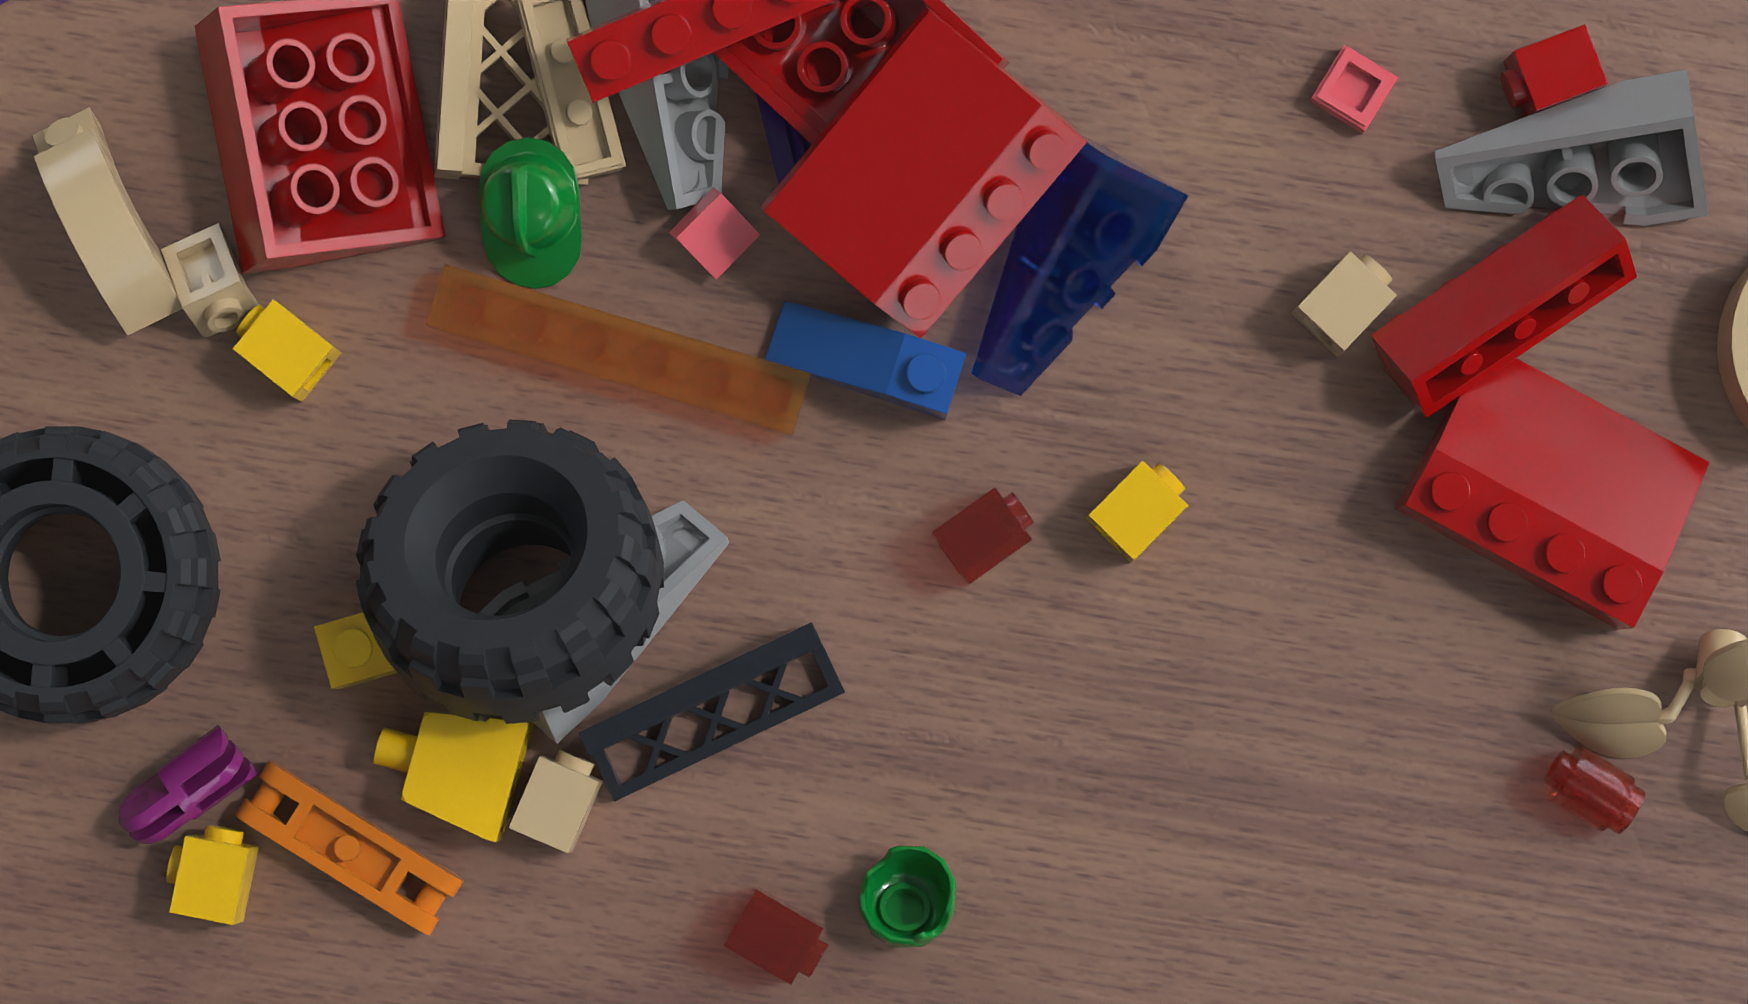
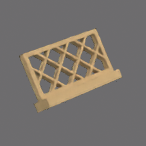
M445 0L434 178L457 180L460 177L480 178L481 170L485 163H475L476 138L496 121L511 140L521 139V135L503 115L528 93L543 108L536 79L533 78L531 80L507 53L525 38L523 29L501 46L484 26L485 12L499 0ZM507 0L518 12L515 0ZM585 1V10H586V14H587L588 21H589V16H588V11H587V5H586V1ZM484 40L494 53L481 63ZM500 59L524 87L497 109L481 91L480 76ZM480 103L490 116L477 126ZM548 126L534 138L544 140L550 134ZM589 178L578 180V185L580 187H587Z

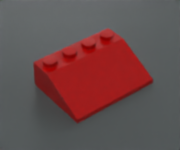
M288 0L220 6L194 26L242 274L302 267L440 240L445 237L399 0Z
M835 0L713 52L811 145L926 6L1003 69L1009 64L997 50L943 0Z
M926 6L761 205V208L872 303L916 336L922 338L1088 141L1062 115Z
M1516 358L1451 402L1395 510L1618 630L1632 629L1638 622L1665 571L1710 462Z

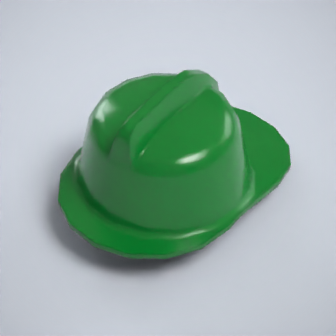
M529 137L508 141L491 153L481 170L479 208L482 241L486 255L497 272L515 285L534 289L552 286L567 277L580 258L582 226L576 171L565 153L548 141Z

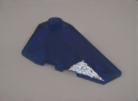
M1086 137L1084 138L1088 142L1016 226L971 372L978 379L1019 396L1035 382L1072 342V328L1095 304L1103 309L1116 295L1111 286L1134 262L1143 266L1158 250L1189 196L1107 147Z

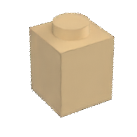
M1350 251L1291 314L1337 357L1349 347L1397 294L1388 287L1392 282L1391 276L1377 261L1366 254L1359 260Z
M560 749L555 760L547 756H539L509 828L565 853L572 852L603 783V780L590 775L594 764Z

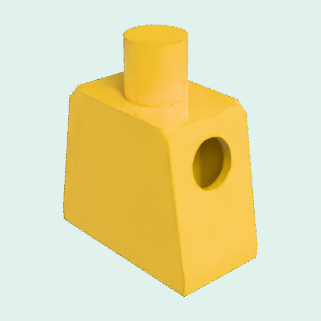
M425 712L418 736L383 727L377 742L373 764L407 773L401 800L483 839L498 842L503 839L534 723L506 724L504 719L491 717L486 722L482 720L477 722L447 713Z

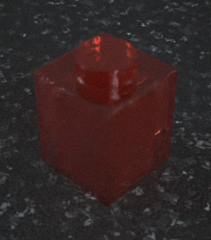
M993 488L932 531L931 535L966 585L969 586L1030 543L1032 538L1025 529L1034 524V521L1013 492L1003 498L998 490Z
M758 886L724 946L791 985L798 972L810 978L829 944L818 939L824 929V924Z

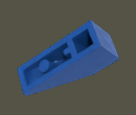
M784 301L765 362L946 420L967 353L903 332Z

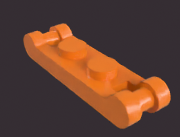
M269 760L259 775V778L263 780L252 800L244 799L235 816L398 919L430 936L440 921V918L436 915L448 895L451 897L456 895L464 880L453 871L429 859L305 782L287 768ZM284 795L299 803L287 823L274 814ZM409 873L426 882L414 901L398 892Z

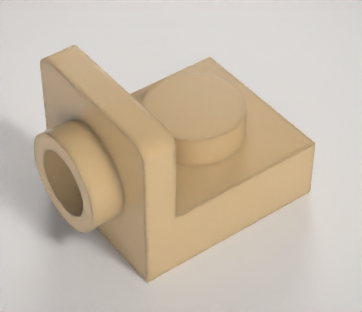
M219 223L161 249L181 307L203 337H209L218 332H226L236 328L246 315L258 305L256 298L245 284L228 236Z

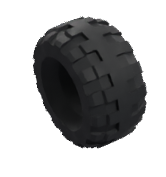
M512 419L507 422V428L489 430L488 425H484L483 422L457 429L459 438L440 447H437L432 441L412 455V460L409 461L412 468L402 478L392 475L373 504L377 515L366 520L365 529L361 530L356 552L360 565V579L356 580V585L364 616L384 657L405 684L426 702L432 698L439 704H444L452 715L477 722L478 720L486 722L491 715L502 716L506 724L539 721V712L561 706L563 713H567L588 703L590 700L588 692L603 681L611 686L634 662L631 654L635 646L644 645L646 638H650L660 614L657 604L659 590L664 588V561L650 511L632 476L615 457L609 460L603 453L599 452L594 441L571 430L567 431L560 427L554 433H550L547 431L544 423ZM522 545H544L558 549L571 557L567 571L556 589L544 600L527 610L510 615L490 616L474 613L459 606L464 587L474 571L487 559L503 550Z
M45 426V428L27 432H16L0 439V711L18 718L48 724L89 723L113 718L145 705L167 690L168 686L185 669L190 667L204 646L202 642L212 618L216 617L221 592L218 589V561H221L216 534L212 531L203 509L204 505L189 483L165 460L142 445L110 432L80 426ZM56 514L81 515L104 528L115 543L121 568L117 596L108 613L96 626L82 633L69 636L46 634L26 623L13 603L8 581L12 554L21 537L39 520Z

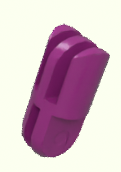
M217 725L157 768L155 775L135 788L124 799L119 809V824L125 831L129 832V836L140 844H154L169 836L189 820H196L257 775V769L246 757H243L241 750L231 740H228V735Z

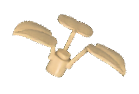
M1715 629L1703 634L1698 643L1696 668H1687L1683 671L1682 684L1670 705L1665 709L1661 710V701L1652 692L1636 688H1612L1567 699L1554 705L1551 713L1554 720L1565 731L1588 749L1612 758H1637L1655 752L1664 745L1667 732L1663 724L1675 721L1693 688H1696L1701 698L1712 706L1728 707L1734 705L1744 776L1748 781V713L1746 706L1748 704V639L1743 634L1729 629ZM1748 783L1732 786L1725 791L1724 807L1729 818L1740 828L1748 832Z

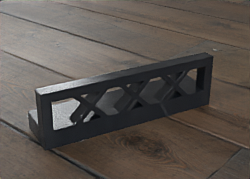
M811 622L578 733L588 755H593L615 802L845 693V690L814 624ZM812 652L828 687L805 698L779 689L788 663ZM778 668L772 686L754 680ZM743 684L769 692L761 718L748 725L722 716L730 691ZM720 696L715 713L697 707ZM776 696L794 701V703L770 714ZM686 711L712 720L703 746L690 752L664 743L672 719ZM663 723L657 741L640 735V733ZM719 723L737 729L713 741ZM627 739L654 747L645 773L621 784L606 749ZM661 750L679 756L655 768Z

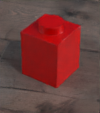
M1585 24L1513 51L1503 61L1506 71L1500 74L1502 87L1509 104L1513 108L1520 106L1524 117L1599 90L1608 84Z

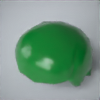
M898 845L888 849L885 856L871 869L866 871L860 886L861 894L858 899L859 912L871 935L892 948L923 947L929 944L947 929L954 916L956 880L945 859L925 846Z

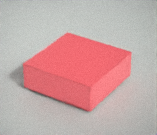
M1344 44L1309 102L1363 134L1398 77Z
M714 187L669 232L699 265L716 280L760 236L757 230Z

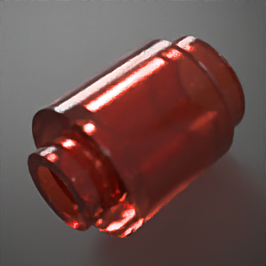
M1578 746L1571 754L1562 750L1551 763L1544 778V783L1551 787L1548 793V800L1601 832L1610 829L1618 835L1623 833L1637 815L1645 798V790L1634 785V776L1583 746Z

